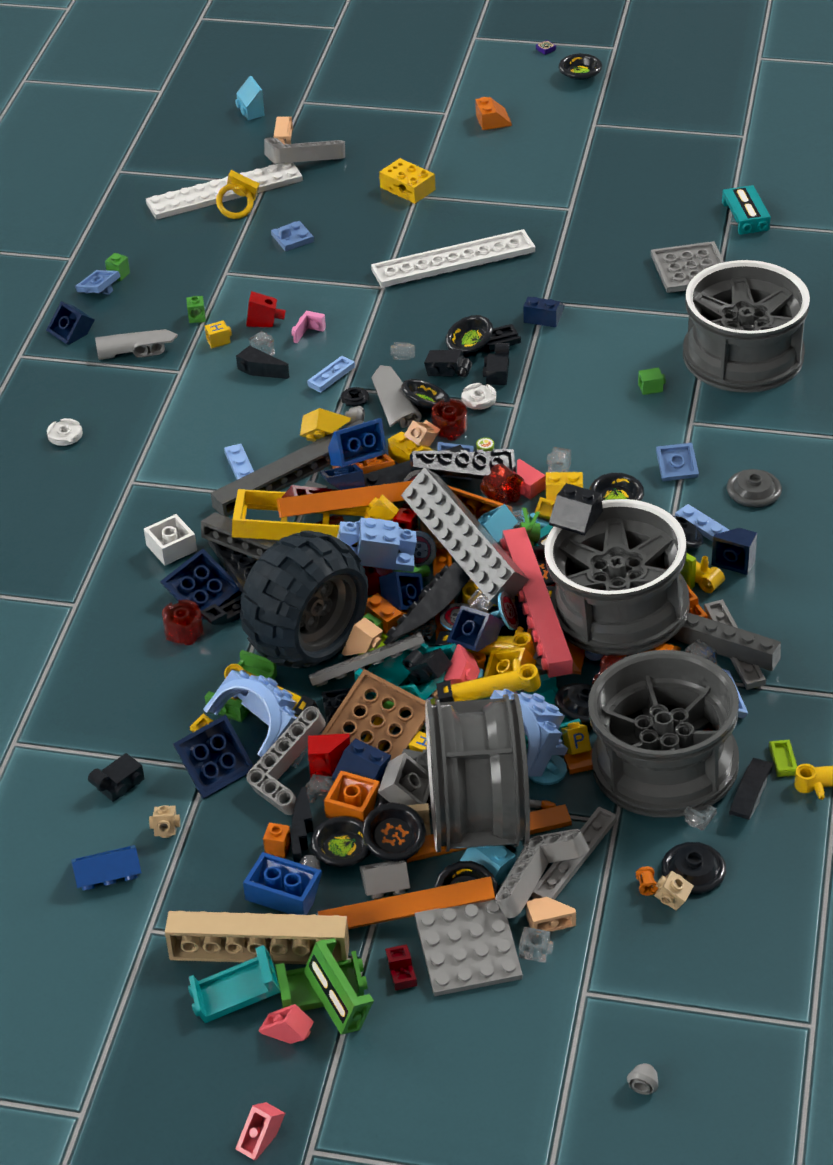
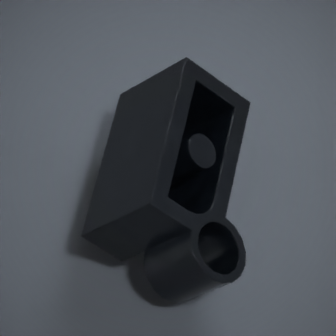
M495 343V354H488V356L484 357L483 377L486 378V384L507 385L509 343Z
M430 350L424 361L428 376H454L456 372L460 377H467L472 368V362L464 358L462 350Z
M441 648L425 654L418 650H413L402 662L404 667L410 671L408 675L410 681L416 686L439 678L452 665V662Z
M127 753L103 770L94 769L88 776V781L112 802L125 795L126 792L145 779L143 766Z

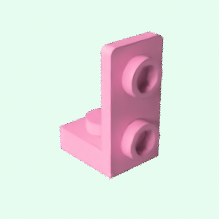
M306 311L299 318L296 326L292 328L294 343L299 342L307 329L323 332L326 328L325 314Z

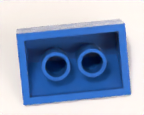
M378 418L334 431L328 446L331 465L344 467L387 454L382 419Z
M135 845L71 859L77 888L82 887V891L93 889L95 884L103 882L104 886L117 883L116 879L123 877L125 881L138 878L137 874L141 873Z
M262 852L243 882L245 900L287 914L307 915L314 903L322 870Z

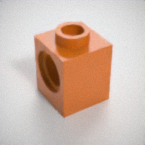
M269 822L263 837L265 853L286 859L292 843L290 826Z

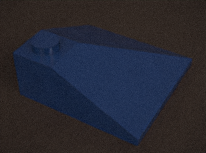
M201 549L160 581L198 622L204 619L200 615V611L213 604L221 606L240 591L232 577L204 549Z
M226 715L173 743L202 799L246 775L254 766Z

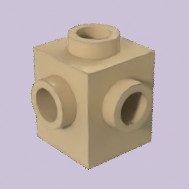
M164 805L154 807L153 816L149 817L150 829H154V836L169 838L172 835H176L177 827H180V814H176V806Z
M671 871L666 877L662 875L656 884L658 889L654 896L661 900L663 904L677 910L686 902L694 885L686 881L681 875Z

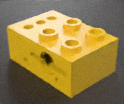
M401 158L379 171L380 188L414 204L436 190L434 173Z

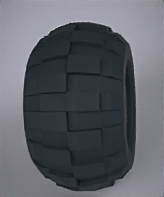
M301 531L300 533L284 537L267 549L252 567L244 584L240 602V619L243 631L248 635V641L257 652L279 666L300 669L316 666L320 662L329 660L346 646L353 626L363 619L367 605L368 578L365 574V569L360 564L361 560L358 555L340 539L329 534L314 531Z

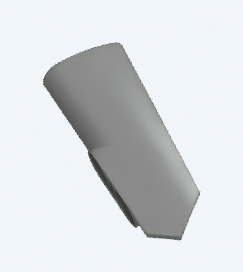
M163 329L95 337L98 359L116 358V354L133 352L136 357L159 355L165 350L164 343L173 342L178 335Z
M380 365L371 378L389 426L391 427L398 422L401 428L410 426L413 420L419 422L422 417L421 413L401 389L403 382L391 366Z

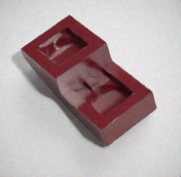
M407 944L386 948V957L395 991L417 986V979Z

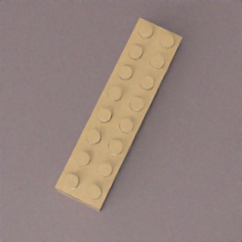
M169 911L165 928L170 960L246 962L257 957L255 948L264 945L272 956L273 963L307 964L316 942L333 938L337 942L332 952L336 962L348 960L349 934L347 916Z

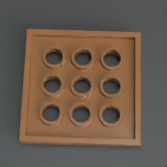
M364 669L321 735L345 734L347 732L344 731V728L347 725H353L355 729L350 733V743L355 738L362 741L363 735L370 734L373 736L372 739L364 743L377 749L383 743L389 744L390 748L383 752L390 754V760L401 755L403 749L409 748V743L426 722L425 700ZM369 692L377 694L372 700L365 698ZM386 701L394 703L390 709H385L383 704ZM363 708L366 710L363 716L355 715L357 709ZM409 710L411 715L408 718H402L400 716L401 712ZM377 717L383 719L380 725H374L372 721ZM392 727H399L401 729L396 735L389 732Z

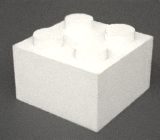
M177 514L144 528L147 547L164 566L197 551L195 534Z

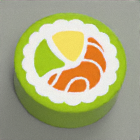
M481 438L476 442V449L492 451L494 449V441L490 438Z

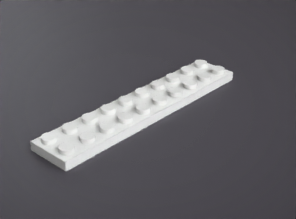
M294 163L269 165L265 168L240 173L260 183L258 193L303 181V176ZM228 176L223 179L212 180L204 184H197L192 187L146 198V204L156 220L216 204L217 193L223 186L227 185ZM229 190L223 195L222 202L241 198L242 196L237 195L233 190Z
M523 229L371 264V270L381 288L485 263L527 255L535 252V245Z

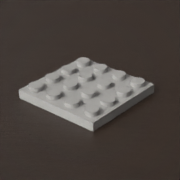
M715 241L651 250V257L667 293L686 290L690 281L699 272L724 262Z
M496 900L415 913V921L434 996L522 979L523 974L509 922Z

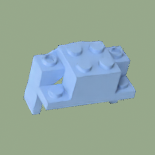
M360 518V521L354 523L340 521L337 538L353 549L360 558L362 566L413 572L414 552L417 543L416 531L402 529L399 527L398 522L383 519ZM358 542L357 547H352L353 544Z
M231 670L203 709L206 713L210 712L218 715L231 697L240 698L242 705L269 726L266 739L257 753L260 757L268 751L297 718L294 716L295 711L292 710L297 702L292 699L293 695L285 689H279L277 687L278 683L270 677L265 678L262 675L259 677L250 676L243 670Z
M508 689L494 690L490 699L503 698V695L507 694L509 700H511V695L515 693ZM521 692L518 694L521 705L524 733L528 737V776L541 777L551 756L565 755L568 750L562 744L560 739L562 733L558 730L565 716L558 711V707L544 701L545 698L537 693L531 695Z

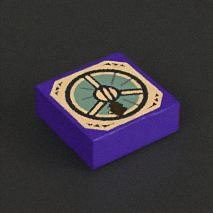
M545 40L536 44V50L546 55L555 51L556 45Z

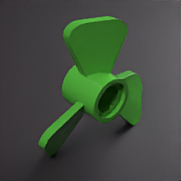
M522 507L525 522H520L519 528L525 527L531 546H534V542H539L540 523H536L540 512H536L531 521L527 508Z

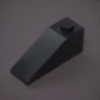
M250 345L236 355L237 369L248 375L282 379L290 377L288 363Z

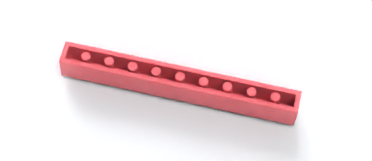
M522 527L503 530L502 539H500L501 548L529 579L517 594L519 602H523L522 610L523 614L527 615L528 628H532V640L537 643V655L542 657V669L546 670L549 678L572 674L573 659L526 529Z

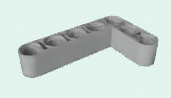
M270 137L264 139V153L273 163L278 164L345 158V141L334 140L283 144L279 139Z
M314 706L307 707L247 773V781L253 790L286 815L294 813L297 798L290 789L277 780L308 746V736L318 735L325 727V719L318 708Z
M580 829L535 836L529 840L528 846H524L495 897L506 918H513L521 913L549 863L580 858L588 853L590 848Z

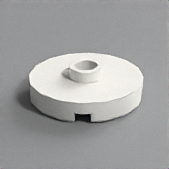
M482 383L470 384L463 389L461 395L462 402L471 409H486L496 402V391L488 384L486 386L482 385Z
M60 419L61 422L56 423L55 421L48 426V440L55 445L65 446L73 444L83 434L80 423L73 419Z

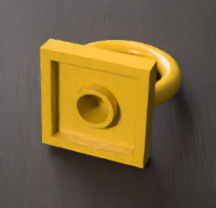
M231 170L228 175L227 185L223 186L216 196V205L219 211L231 219H240L248 215L253 208L260 183ZM233 190L237 195L247 197L246 208L237 213L228 211L222 203L223 195L227 191Z

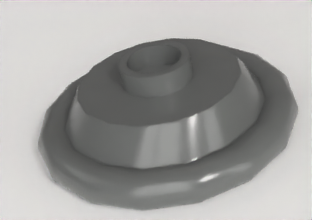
M748 469L735 473L728 480L726 489L729 496L736 503L746 507L757 508L774 503L781 495L782 486L773 474L764 470Z

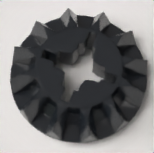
M360 387L348 388L341 394L342 403L352 407L361 406V404H366L369 400V393Z

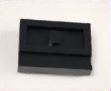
M513 324L493 328V334L486 347L488 346V350L491 351L495 350V343H509L510 346L521 343V337L518 336V332Z

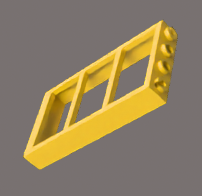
M238 489L232 519V537L280 540L301 531H314L337 538L339 525H329L330 514L372 518L367 513L371 507L363 506L320 512L323 514L322 524L287 522L288 517L281 518V522L246 519L247 509L278 511L276 499L282 498L286 492Z

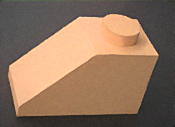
M364 617L353 626L341 654L344 656L367 653L372 648L376 649L382 641L380 637L383 630Z
M549 897L536 898L526 903V917L533 936L576 926L575 908Z

